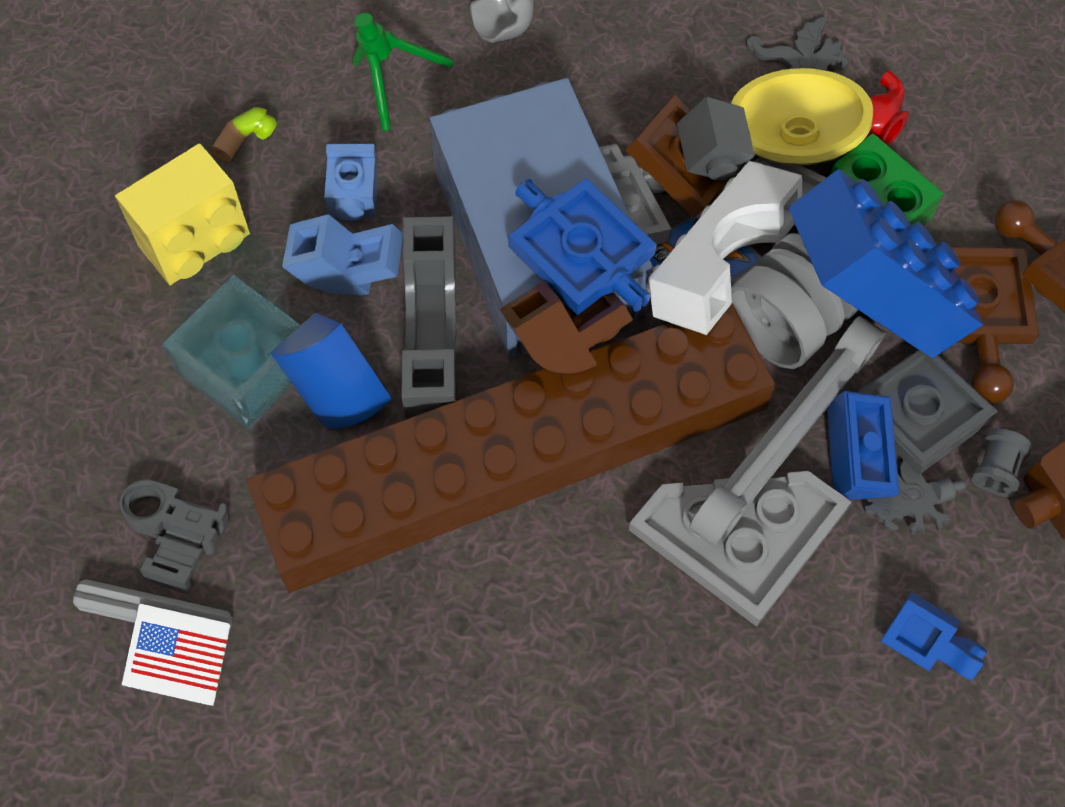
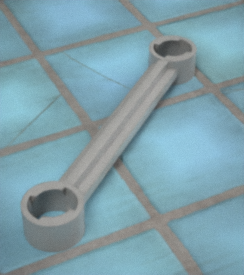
M858 316L838 342L833 353L723 486H718L707 498L690 524L689 529L715 548L721 545L736 526L748 505L851 377L855 373L858 374L883 340L886 334L885 331L862 316Z

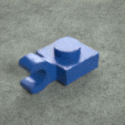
M913 592L909 594L881 639L882 643L928 671L931 670L937 659H939L969 680H973L984 664L982 659L987 653V650L977 642L954 635L958 629L959 620Z

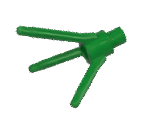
M361 13L354 20L357 28L356 39L358 46L354 53L352 64L359 66L364 56L368 60L381 128L383 131H389L391 126L380 66L381 61L389 57L391 50L397 48L446 67H452L454 61L442 54L400 39L389 31H384L379 23L374 22L371 14Z

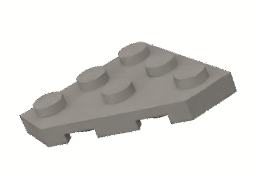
M809 471L787 473L786 477L770 478L748 505L727 538L719 547L715 548L691 531L689 527L711 493L718 486H723L729 478L715 479L713 484L683 486V483L662 484L632 519L628 530L756 627L852 503Z

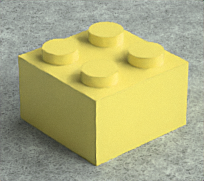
M200 143L115 195L138 247L169 285H172L179 279H187L194 276L200 271L204 263L221 252L227 253L236 249L243 239L250 234L233 181Z

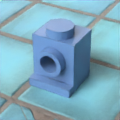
M327 144L324 198L328 214L331 217H338L341 220L351 222L358 221L363 217H376L379 169L375 145Z

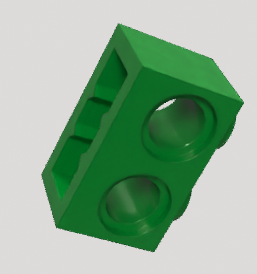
M873 133L833 164L830 173L831 175L840 169L856 182L861 179L865 180L877 193L880 201L884 204L889 201L894 202L910 224L918 221L924 226L930 221L944 195L940 189Z

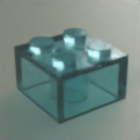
M233 275L162 344V347L178 375L245 428L249 429L292 385L270 352L301 325Z

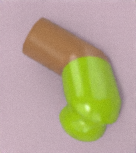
M253 107L227 122L211 147V153L218 159L231 162L245 138L252 132L260 139H267L277 126L276 119L266 114L267 109Z

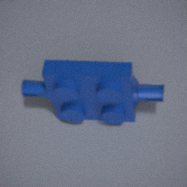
M584 178L567 192L548 197L531 179H526L525 185L521 183L517 187L515 195L533 213L527 222L508 235V247L577 315L600 297L614 291L634 311H639L641 305L644 307L648 303L651 294L643 289L631 276L636 269L655 255L657 244L587 178Z

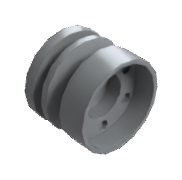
M789 233L780 239L771 251L760 258L758 266H754L746 271L731 285L732 304L756 349L768 361L783 368L795 369L802 366L824 344L826 336L837 332L843 322L850 319L858 310L821 285L800 234Z

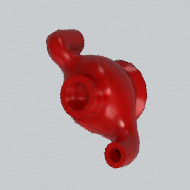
M888 70L880 80V84L887 89V93L876 94L870 97L873 105V119L871 129L866 138L873 133L889 146L903 130L909 117V112L901 111L905 95L903 83L897 75Z

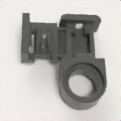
M153 480L134 482L123 491L120 497L119 505L127 525L132 530L156 538V545H159L154 558L146 557L140 569L144 580L189 595L192 588L189 580L203 554V551L200 549L201 545L206 555L213 554L229 524L230 518L226 505L221 503L218 511L182 500L178 488ZM155 497L161 501L159 509L150 516L139 517L132 513L133 505L141 498Z

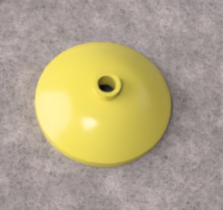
M797 68L765 74L742 87L731 102V104L744 107L755 155L780 164L812 165L836 159L857 147L866 138L872 126L873 105L864 89L842 75L820 69Z

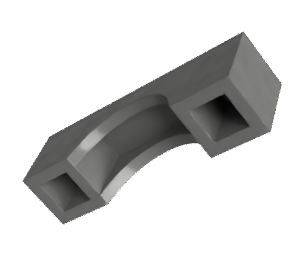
M453 216L403 217L406 333L405 347L402 350V402L406 420L457 401L456 243Z

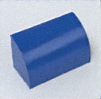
M318 313L313 314L270 352L319 422L326 428L339 429L358 424L377 413L392 400L343 325Z

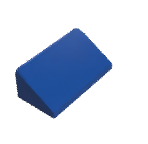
M849 391L842 392L827 407L833 489L849 500L896 497L899 495L891 397Z

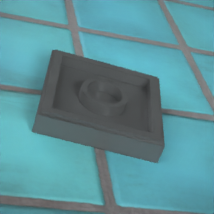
M919 349L857 391V393L891 397L895 451L918 475L991 423L998 412L939 355L931 358Z

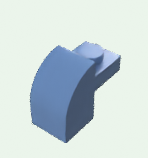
M329 214L290 224L282 267L303 283L323 292L360 296L369 295L371 282L398 276L403 233L393 224L352 234Z

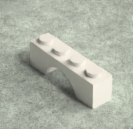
M749 161L735 178L732 177L727 182L724 191L713 204L708 205L703 210L700 219L690 231L678 239L675 248L661 265H656L653 268V272L650 273L647 289L651 294L653 317L707 335L732 304L730 264L723 259L741 247L756 243H777L786 236L795 224L788 207L802 197V175Z

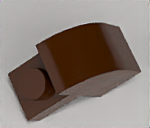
M544 281L500 308L510 328L536 363L549 371L562 374L578 373L596 366L597 363L589 348L597 343L613 338L620 328L633 321L625 304L613 292L600 297L577 315L571 308L565 309L561 300Z

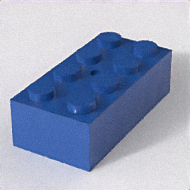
M838 169L788 207L821 285L929 357L934 358L983 326L975 309V306L980 303L978 296L968 282L963 278L960 279L955 269L960 266V261L951 247L944 241L939 244L935 243L929 232L920 222L917 221L914 224H910L894 202L889 201L884 204L880 201L877 193L865 180L861 179L856 182Z

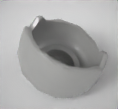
M476 0L470 5L474 28L482 40L491 43L502 42L521 36L526 32L533 18L534 0Z

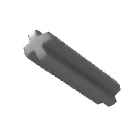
M88 579L79 582L73 596V604L80 611L135 623L140 604L229 623V634L233 623V617L225 610Z

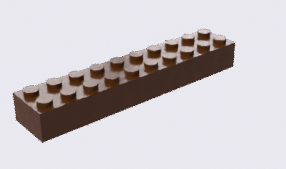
M731 304L707 335L669 322L590 351L597 365L588 370L572 374H562L542 369L247 478L246 482L278 572L288 593H291L764 411L768 407L776 384L736 309Z

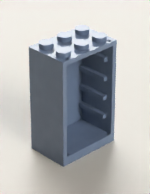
M568 78L554 82H543L527 90L506 96H494L485 102L460 109H449L440 115L429 117L435 174L453 216L507 359L520 356L517 343H519L523 355L528 352L510 328L500 308L543 281L508 247V235L527 222L533 213L515 195L517 187L521 183L525 185L526 179H531L548 197L567 192L584 178H587L631 219ZM650 260L636 269L631 276L647 292L650 273L653 272ZM616 291L613 292L625 304L626 308H629L633 320L646 316L648 303L644 307L641 305L639 311H634ZM556 294L565 309H569L570 307Z

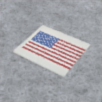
M140 604L138 606L122 685L213 706L230 624Z

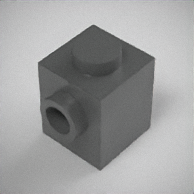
M706 96L677 123L687 172L710 177L713 180L725 181L755 156L744 107Z

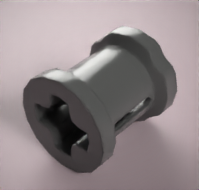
M1000 428L990 429L984 438V444L987 449L981 466L975 468L971 481L976 487L998 496H1014L1020 484L1017 480V475L1022 460L1030 456L1033 445L1029 439L1015 431Z

